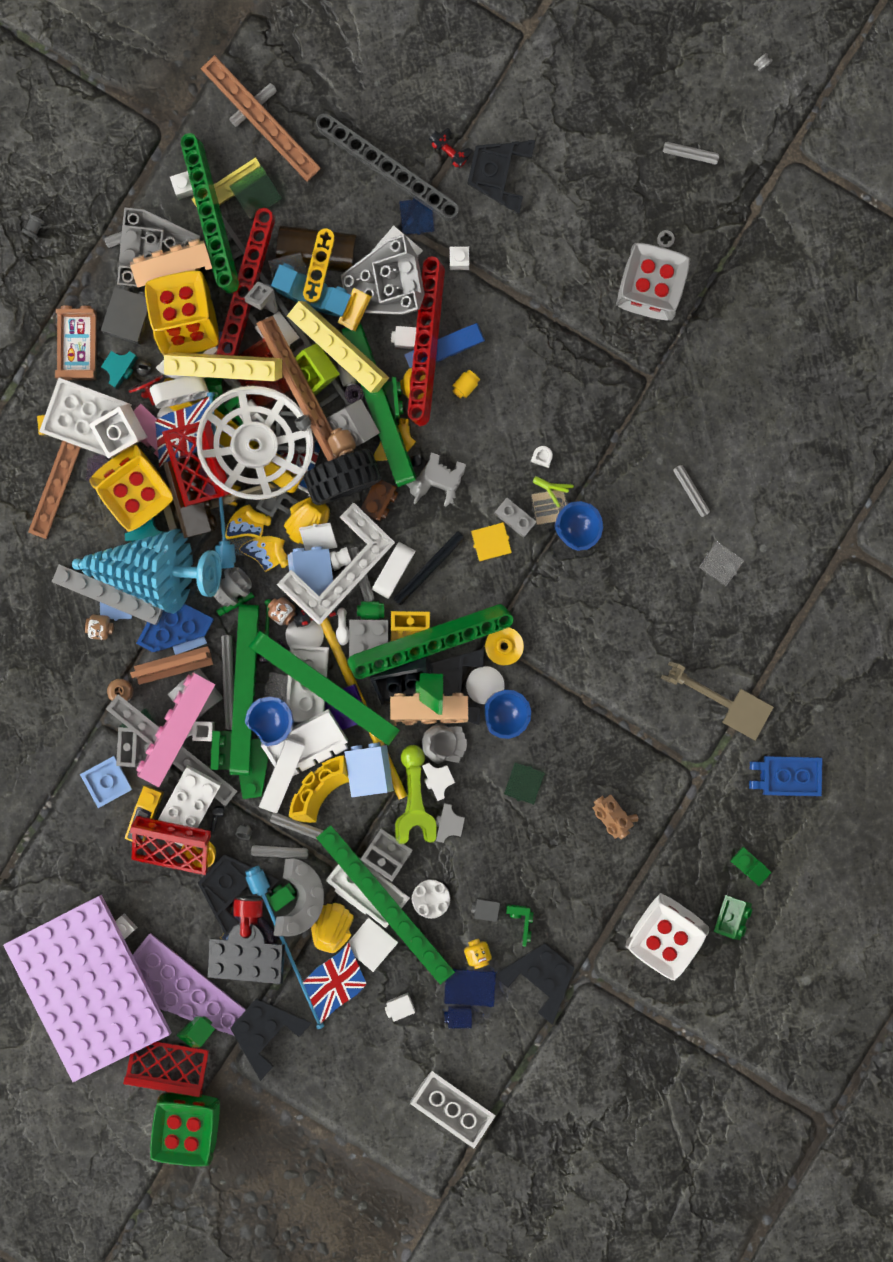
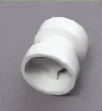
M347 547L342 548L339 552H330V560L334 571L339 570L342 566H347L351 562Z

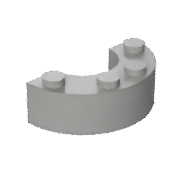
M285 859L283 879L290 881L297 891V903L289 914L276 917L274 936H295L307 931L319 918L324 904L323 886L317 873L303 861Z

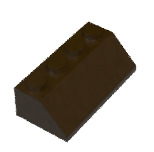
M186 457L176 460L183 464ZM189 458L186 466L195 471L199 462ZM171 461L164 462L163 465L184 538L216 531V518L211 514L210 510L212 507L211 500L185 507ZM184 469L181 477L189 483L193 474ZM195 476L191 485L201 489L205 481ZM189 488L187 492L188 500H195L198 492Z

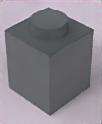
M477 898L476 902H472L471 913L474 914L475 919L497 922L500 901Z

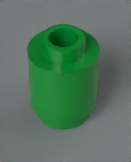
M361 601V605H357V616H361V620H379V618H384V603H379V601Z

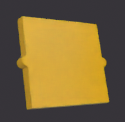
M504 522L471 531L474 540L473 547L476 548L479 562L512 553Z

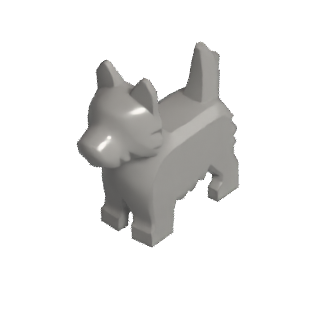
M431 452L430 460L419 476L416 477L417 480L406 484L410 488V493L415 497L414 504L432 486L447 491L444 502L445 507L450 503L453 504V498H456L455 491L461 484V477L464 475L466 464L457 461L456 469L451 471V469H447V466L439 464L440 455Z

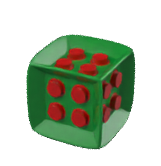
M172 1092L161 1093L157 1099L153 1117L150 1159L174 1165L209 1166L213 1160L217 1139L220 1099L206 1095L196 1097Z

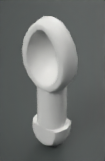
M339 608L337 611L338 628L336 630V638L340 645L344 646L349 641V629L346 626L347 611L345 608Z

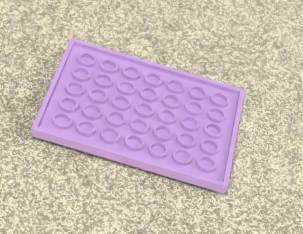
M102 895L3 945L72 1082L172 1033Z

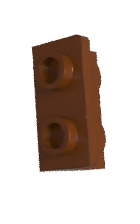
M380 480V482L371 487L361 510L378 522L381 519L385 520L390 511L387 508L389 503H394L398 496L397 487Z

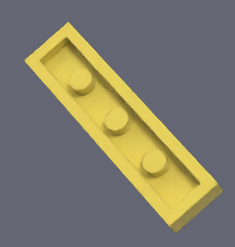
M256 157L214 184L219 206L266 176ZM192 198V201L196 206L195 198Z

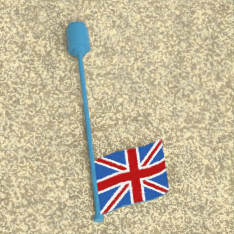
M214 392L207 393L206 399L190 407L170 412L155 421L159 467L163 466L164 462L171 461L162 432L200 422L205 410L213 402ZM210 422L213 434L215 435L216 426ZM196 428L189 429L186 436L196 440ZM176 433L169 434L170 441L178 445L181 436ZM184 439L180 447L189 452L193 444ZM197 446L194 448L192 454L197 452ZM177 451L175 455L176 458L186 456L180 451ZM221 497L218 499L222 541H219V545L215 546V550L220 557L221 568L223 569L235 567L236 556L235 545L230 544V541H226L223 500Z
M259 866L252 867L245 871L246 881L252 894L262 896L275 926L276 918L265 895L270 887L263 869H260ZM279 936L282 944H285V951L317 1022L316 1027L321 1029L324 1027L323 1021L335 1009L356 996L366 985L351 946L348 942L340 952L318 966L303 981L284 936Z

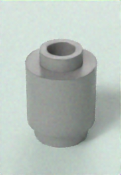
M338 363L337 371L340 374L342 386L347 387V389L359 386L358 381Z

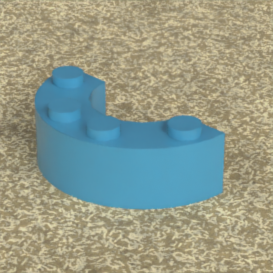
M279 264L271 287L294 302H307L303 295L307 275L298 274L297 271H294V267L289 264ZM309 282V285H312V290L307 292V294L310 296V299H313V296H317L315 286L320 287V284L315 285ZM324 283L320 300L316 303H307L316 311L342 317L351 295L342 287H327L328 285Z

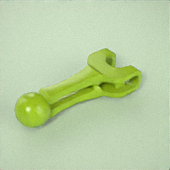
M416 745L405 747L401 753V762L406 767L408 796L405 813L398 817L395 822V834L398 844H405L409 840V831L416 825L422 829L425 841L431 843L436 840V821L425 812L421 796L420 775L421 766L425 761V754L422 748Z

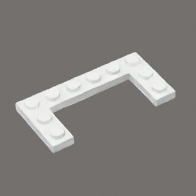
M355 503L351 504L340 518L367 545L318 596L292 570L277 584L318 625L324 621L395 543Z

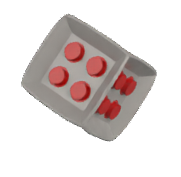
M634 243L625 267L616 306L650 318L672 321L681 300L691 258L682 253L659 246Z

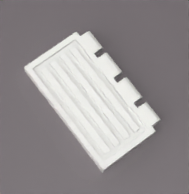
M329 709L294 726L288 736L290 739L305 744L293 776L299 774L298 767L303 772L315 766L316 762L314 759L321 763L333 757L332 750L337 755L348 749L346 744L348 739ZM286 740L278 745L268 747L261 743V747L274 767Z

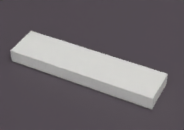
M290 738L286 739L259 804L260 808L273 813L278 812L305 747L304 743Z

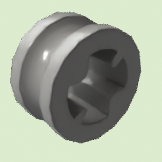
M765 53L754 63V66H758L760 72L773 60L772 58L769 59L768 54Z
M668 230L660 232L657 238L658 244L662 248H670L675 240L673 233ZM665 234L669 235L668 238L671 237V241H668V244H663L664 241L661 242L660 239Z

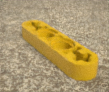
M322 229L317 234L303 291L304 298L309 303L318 302L322 294L335 241L334 234L329 229ZM325 233H328L331 240L326 242V247H329V250L318 247V245L323 246L321 236H325ZM320 251L327 254V258L323 262H319L316 259V254ZM315 270L322 272V278L318 281L311 278V274ZM309 282L315 285L320 284V287L315 286L317 296H313V299H310V296L307 294V292L312 290V285H309Z

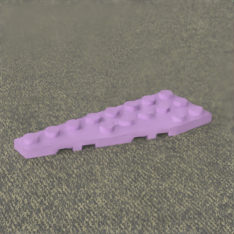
M150 933L134 952L133 957L158 1007L161 1010L177 1014L191 1021L195 1017L205 1016L212 1022L211 1026L218 1031L234 1035L230 1027L246 1009Z

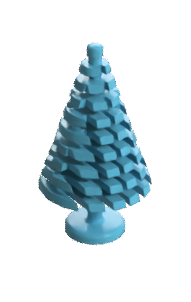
M173 529L152 538L150 536L125 545H119L113 550L109 548L103 552L99 551L84 556L83 560L74 559L72 562L74 570H82L87 576H93L98 581L116 586L115 589L123 590L122 592L133 595L140 600L142 599L146 603L150 602L153 606L172 614L179 611L187 600L190 589H184L192 582V578L197 580L198 589L203 596L212 597L219 589L222 575L220 557L213 550L204 552L199 559L197 567H191L193 565V556L189 555L192 552L190 543L184 544L188 538H184L183 533H179L180 529Z

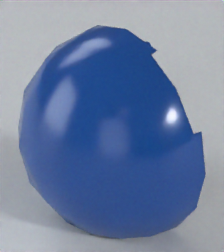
M582 501L571 502L564 506L557 515L555 530L561 540L573 550H587L594 546L601 538L603 521L599 511L593 505Z
M501 690L493 693L486 700L485 719L489 732L499 738L510 739L519 736L527 728L531 719V708L529 702L522 694L514 690Z
M266 697L252 703L246 713L245 724L268 747L278 745L288 738L293 729L294 719L292 710L283 700L275 697Z

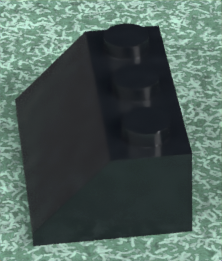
M426 656L371 675L370 680L381 705L390 704V696H394V694L403 693L406 696L416 694V681H420V673L433 674V668L429 657Z

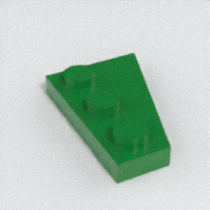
M260 738L252 739L250 775H239L243 799L261 797L263 795L269 758L261 747L262 742Z

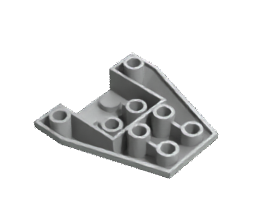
M124 207L117 284L137 287L130 266L133 258L142 255L146 258L152 256L151 253L158 250L166 252L170 250V247L179 244L182 247L189 245V241L200 239V235L144 209Z
M406 235L385 241L341 274L343 288L347 290L348 294H351L353 288H356L372 296L364 313L404 315L419 310L425 295L418 257Z

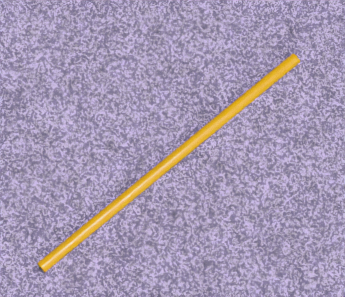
M326 617L320 625L348 686L356 684L362 702L367 706L328 617ZM369 732L373 743L380 742V746L385 745L384 742ZM389 756L393 788L398 799H402L407 796V793Z

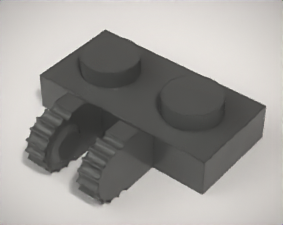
M276 485L277 489L271 490V492L277 491L281 489V487ZM286 491L279 496L261 499L256 509L272 518L278 509L291 515L290 509L281 505L283 499H287L294 505L299 501L287 495Z

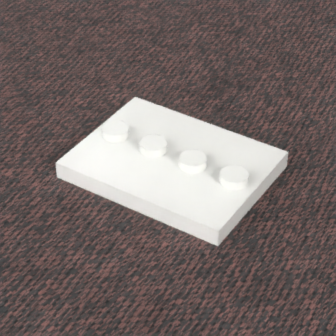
M58 378L39 432L106 456L89 424L116 408L129 403Z

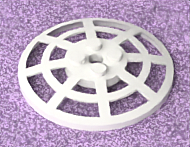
M245 386L232 389L220 395L209 405L199 423L196 446L201 465L215 484L235 496L260 500L279 496L290 490L300 481L311 462L313 454L312 430L309 428L307 431L292 433L286 421L278 415L285 405L297 418L303 416L302 410L294 401L270 388ZM246 394L268 396L276 399L277 402L272 410L261 406H248ZM238 396L240 408L233 410L222 420L213 414V411L223 402ZM250 412L265 414L268 417L264 423L252 422ZM242 414L244 424L236 430L227 425L232 418ZM209 420L217 426L213 441L214 449L203 450L202 435L205 424ZM274 420L280 424L286 435L276 437L270 429ZM222 431L232 437L230 447L219 448V439ZM306 438L305 460L302 467H298L291 463L295 449L294 441ZM249 442H258L259 448L256 450L251 449ZM284 443L289 445L286 460L276 455L278 445ZM232 454L238 464L233 471L226 465L222 456ZM216 457L221 468L230 475L225 484L219 481L211 472L205 458ZM270 462L281 466L274 474L266 477L264 466ZM245 467L256 469L258 479L246 478L240 474ZM286 470L297 474L285 487L271 492L268 482L277 479ZM236 480L247 484H260L263 494H245L231 488Z

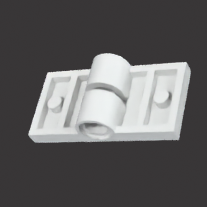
M187 765L158 820L198 828L222 783Z

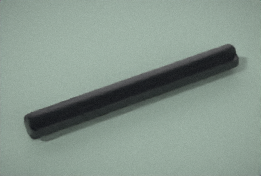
M459 531L456 532L394 597V601L398 605H402L465 537Z

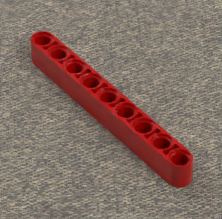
M261 208L256 212L238 275L239 287L233 293L216 355L238 356L252 306L245 302V298L240 296V292L244 288H248L250 291L259 281L275 224V216L267 208ZM264 214H269V221L261 222V217ZM262 232L265 234L262 241H256L258 233ZM258 251L259 257L256 260H251V253ZM254 270L253 277L247 279L245 277L246 272ZM237 307H243L244 309L243 314L240 316L235 315ZM233 325H237L238 332L231 335L230 328ZM227 344L233 345V350L230 353H225L224 349Z
M436 257L425 259L422 269L425 295L418 310L408 404V416L418 426L426 425L429 422L445 276V268ZM437 265L436 269L431 271L432 267ZM435 283V286L429 289V287ZM430 302H433L432 306L427 307ZM431 320V323L425 326L426 322ZM430 338L426 344H423L425 339ZM428 356L425 362H421L424 357ZM426 375L424 380L420 381L421 376ZM424 393L423 397L418 399V396ZM422 412L421 416L416 418L417 413Z

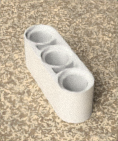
M187 376L158 383L150 388L156 408H166L202 399L209 393L204 377Z
M398 542L372 590L389 599L416 551Z

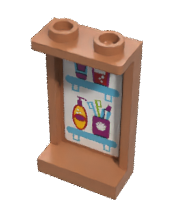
M61 306V309H56L57 370H55V378L57 380L58 378L64 380H96L97 312L91 306H80V309H72V306Z

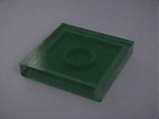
M261 165L229 186L249 219L255 217L259 209L268 208L282 199Z

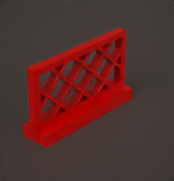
M209 420L205 424L202 435L203 450L214 449V434ZM200 422L162 432L185 507L231 494L224 491L213 480L210 481L209 476L205 478L197 473L201 467V462L199 458L192 455L196 447V440L191 439L186 434L191 428H196V431H198ZM176 433L181 436L178 445L170 441L169 434ZM184 439L193 444L189 452L180 447ZM177 451L187 455L183 464L176 460L175 455ZM216 457L205 458L211 472L219 481L225 484L227 477ZM189 458L199 462L195 471L186 466ZM184 469L193 474L189 483L181 477ZM195 476L205 481L201 489L191 485ZM207 483L214 487L216 494L208 495L203 492ZM189 488L198 492L195 500H188L187 492Z
M136 816L130 827V833H132V860L206 875L208 843L211 831ZM138 835L146 836L147 840L143 842ZM156 839L164 840L166 843L161 846ZM151 842L157 849L151 851L146 844ZM174 843L183 844L185 847L179 849ZM170 846L175 853L170 855L165 848ZM193 846L203 848V851L198 853ZM142 848L147 855H139L137 850ZM189 850L194 857L188 859L183 852ZM161 852L165 859H159L155 854ZM179 856L184 862L177 863L173 858ZM197 859L202 864V868L196 867L192 862Z
M154 1042L150 1044L155 1045L153 1048H150L149 1045L146 1046L149 1051L139 1057L137 1052L130 1054L123 1084L202 1097L209 1055L208 1050ZM161 1046L168 1054L158 1060L153 1050ZM178 1049L182 1050L186 1055L179 1063L171 1055ZM151 1053L156 1062L147 1068L142 1058ZM195 1053H203V1062L196 1066L190 1057ZM170 1056L175 1065L166 1071L160 1062ZM188 1059L194 1069L184 1074L179 1065ZM140 1061L145 1070L140 1074H132L133 1065ZM157 1064L164 1072L158 1078L153 1077L149 1071ZM177 1067L182 1077L174 1081L168 1073ZM195 1070L200 1076L198 1085L191 1084L187 1078ZM185 1078V1080L187 1081V1083H185V1082H180V1081Z

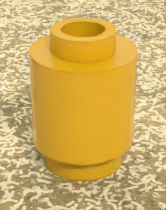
M471 370L464 372L452 385L454 388L453 393L460 399L462 397L467 398L478 386L479 377Z

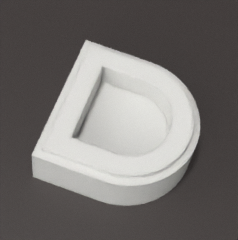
M546 446L536 448L531 462L549 468L553 456L552 451Z

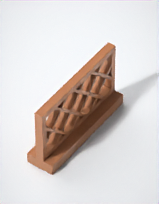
M209 646L134 666L135 671L130 672L132 678H137L138 684L141 685L214 664Z

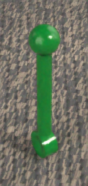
M266 599V600H265V605H266L265 634H266L267 636H269V619H270V617L268 616V612H269V609H270V608H268V605H269V603L272 601V600H270V599Z

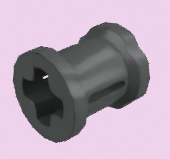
M29 214V221L21 232L37 239V233L45 222Z

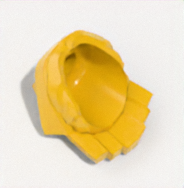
M311 497L306 498L290 508L291 515L286 520L284 527L294 542L303 544L299 528L327 523L330 509L326 504H314Z
M338 903L323 905L319 918L311 927L313 943L317 949L328 953H336L351 937L349 928L354 917L349 913V910L345 909V906Z

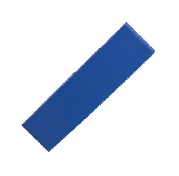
M478 323L438 339L436 363L484 342L485 339ZM414 350L404 354L410 368L413 365ZM428 356L424 357L421 362H425Z

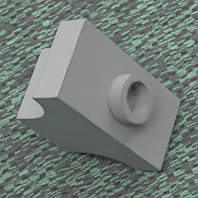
M444 803L442 815L437 816L436 827H439L436 838L437 842L444 843V840L451 835L461 837L465 817L456 815L452 810V804Z

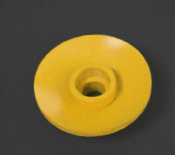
M509 627L489 634L485 643L488 657L499 665L515 663L521 657L524 648L520 634ZM502 643H507L508 648L506 650L501 649Z

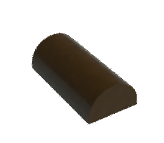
M280 225L276 248V264L283 265L286 263L291 266L309 268L317 234L320 230ZM333 232L335 241L328 270L345 272L353 266L357 235ZM325 233V236H321L323 246L318 245V247L329 250V247H326V242L331 240L328 233ZM323 251L316 254V259L319 262H323L327 258V254Z

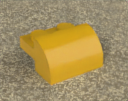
M391 611V641L430 628V612Z

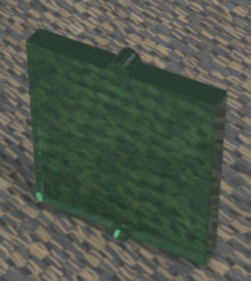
M514 763L504 794L516 798L517 801L522 800L534 805L545 773L532 769L531 766L527 767Z

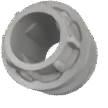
M239 567L224 570L225 578H221L219 589L214 595L215 599L223 606H235L239 603L237 596L246 597L250 593L249 589L252 587L251 580Z

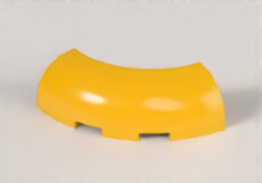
M344 755L323 762L321 767L314 772L311 771L301 782L303 785L298 793L294 794L289 811L290 818L308 823L317 821L318 811L325 798L334 789L349 782Z

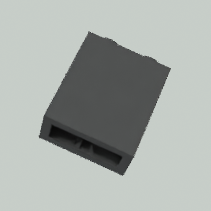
M125 286L120 288L114 287L101 331L103 334L140 345L149 318L145 293L131 292L132 289Z

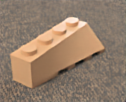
M195 239L189 241V245L183 247L181 244L175 245L166 252L158 250L152 252V256L144 258V255L133 258L130 266L137 287L145 286V283L152 279L170 274L198 271L200 267L204 266L206 270L212 269L204 240Z
M403 693L390 696V723L394 726H397V722H402L405 725H414L417 721H421L423 724L437 723V720H440V723L443 724L468 722V696H464L463 693H453L452 696H444L443 694L442 715H438L420 702L419 693L413 694V696H406Z

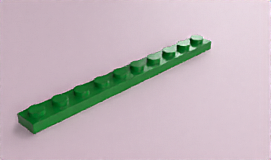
M332 825L316 837L317 840L437 982L441 985L454 974L455 971Z

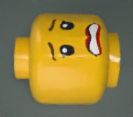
M479 939L469 941V946L464 949L469 966H474L475 969L489 965L488 961L491 960L492 956L487 942H480Z

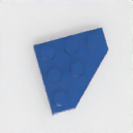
M186 604L174 614L163 610L158 625L147 622L136 644L153 653L206 636L214 619Z

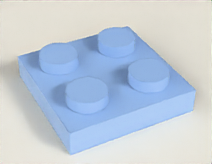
M115 756L80 774L98 808L133 790L121 766H116L117 759Z

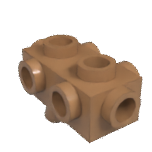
M602 795L594 801L595 806L592 808L595 811V815L605 824L609 834L613 835L615 839L617 837L623 839L630 834L628 830L634 826L633 822L638 821L637 814L627 816L626 812L622 810L612 795L606 798Z

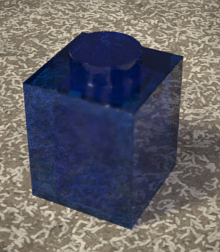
M448 1006V1012H444L445 1023H448V1029L472 1028L471 1006Z

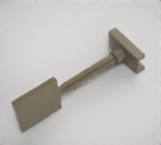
M269 484L270 490L277 489L276 484ZM261 485L241 491L245 494L254 495L263 493ZM233 494L222 497L223 506L237 499L242 500L245 498ZM219 499L211 501L212 507L210 510L219 507ZM173 500L163 509L169 530L180 529L179 533H183Z
M673 662L668 663L673 668L669 671L668 676L662 675L661 679L675 685L677 683H684L727 707L729 710L722 723L756 741L774 708L773 706L742 689L739 690L734 701H730L687 677V674L683 672L685 667Z

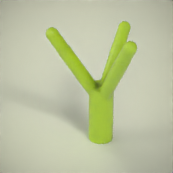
M537 476L533 479L534 484L548 491L557 507H560V504L551 489L568 493L569 489L566 488H574V485L549 483Z

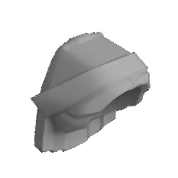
M437 723L423 734V753L437 764L445 760L459 763L464 755V751L467 749V739H465L462 727H448L443 723Z

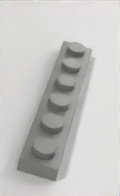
M60 564L52 579L53 583L154 625H158L163 613V609L153 606L150 602L146 603L142 599L140 600L133 595L122 592L123 590L115 589L113 586Z

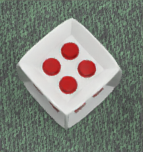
M660 893L634 927L626 941V947L655 971L675 981L701 948L706 936L709 934V927L681 904Z

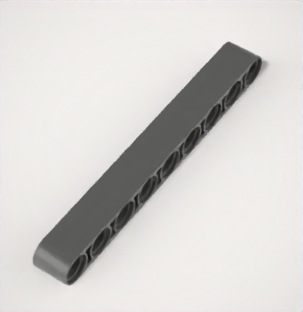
M323 113L317 117V129L323 136L444 220L452 222L457 219L459 208L450 198L329 114ZM322 121L330 122L327 128H322L320 124ZM340 131L346 134L342 139L336 137V134ZM355 142L362 145L358 150L352 149L351 146ZM370 153H374L377 155V158L370 161L367 159V156ZM385 164L393 166L389 172L384 171L382 168ZM406 175L409 179L402 183L398 180V177ZM422 186L424 191L422 193H415L414 188ZM431 197H438L440 201L438 204H431L429 200ZM449 207L454 208L455 213L453 215H447L445 213V210Z

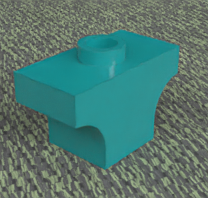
M111 351L101 367L110 375L109 384L117 390L124 379H128L133 372L132 367L138 359L135 354L129 351L125 355H118Z
M153 517L139 528L125 533V541L135 542L150 536L152 538L163 532L156 528L155 518Z

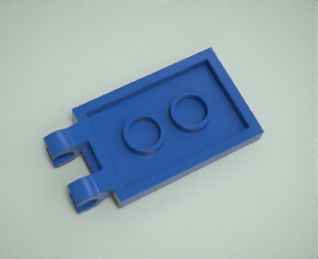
M764 756V762H750L749 769L761 770V781H749V789H763V795L822 796V758Z

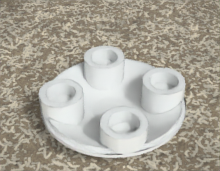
M293 620L288 625L285 636L289 647L290 645L320 647L323 642L324 632L321 625H318L314 620L309 625L298 628Z
M483 666L476 668L470 673L467 678L466 689L473 701L485 705L486 700L493 693L504 690V680L496 669Z
M426 880L418 884L414 889L412 904L419 915L425 918H437L447 911L450 904V894L443 883L436 880Z

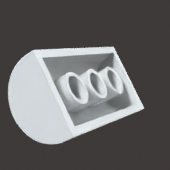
M433 1071L424 1079L410 1101L412 1106L472 1148L476 1147L495 1118L493 1113Z

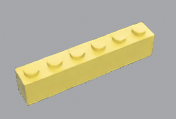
M298 301L287 315L288 318L370 393L378 392L389 379L381 369L307 302Z
M172 352L164 355V375L276 381L282 378V358Z

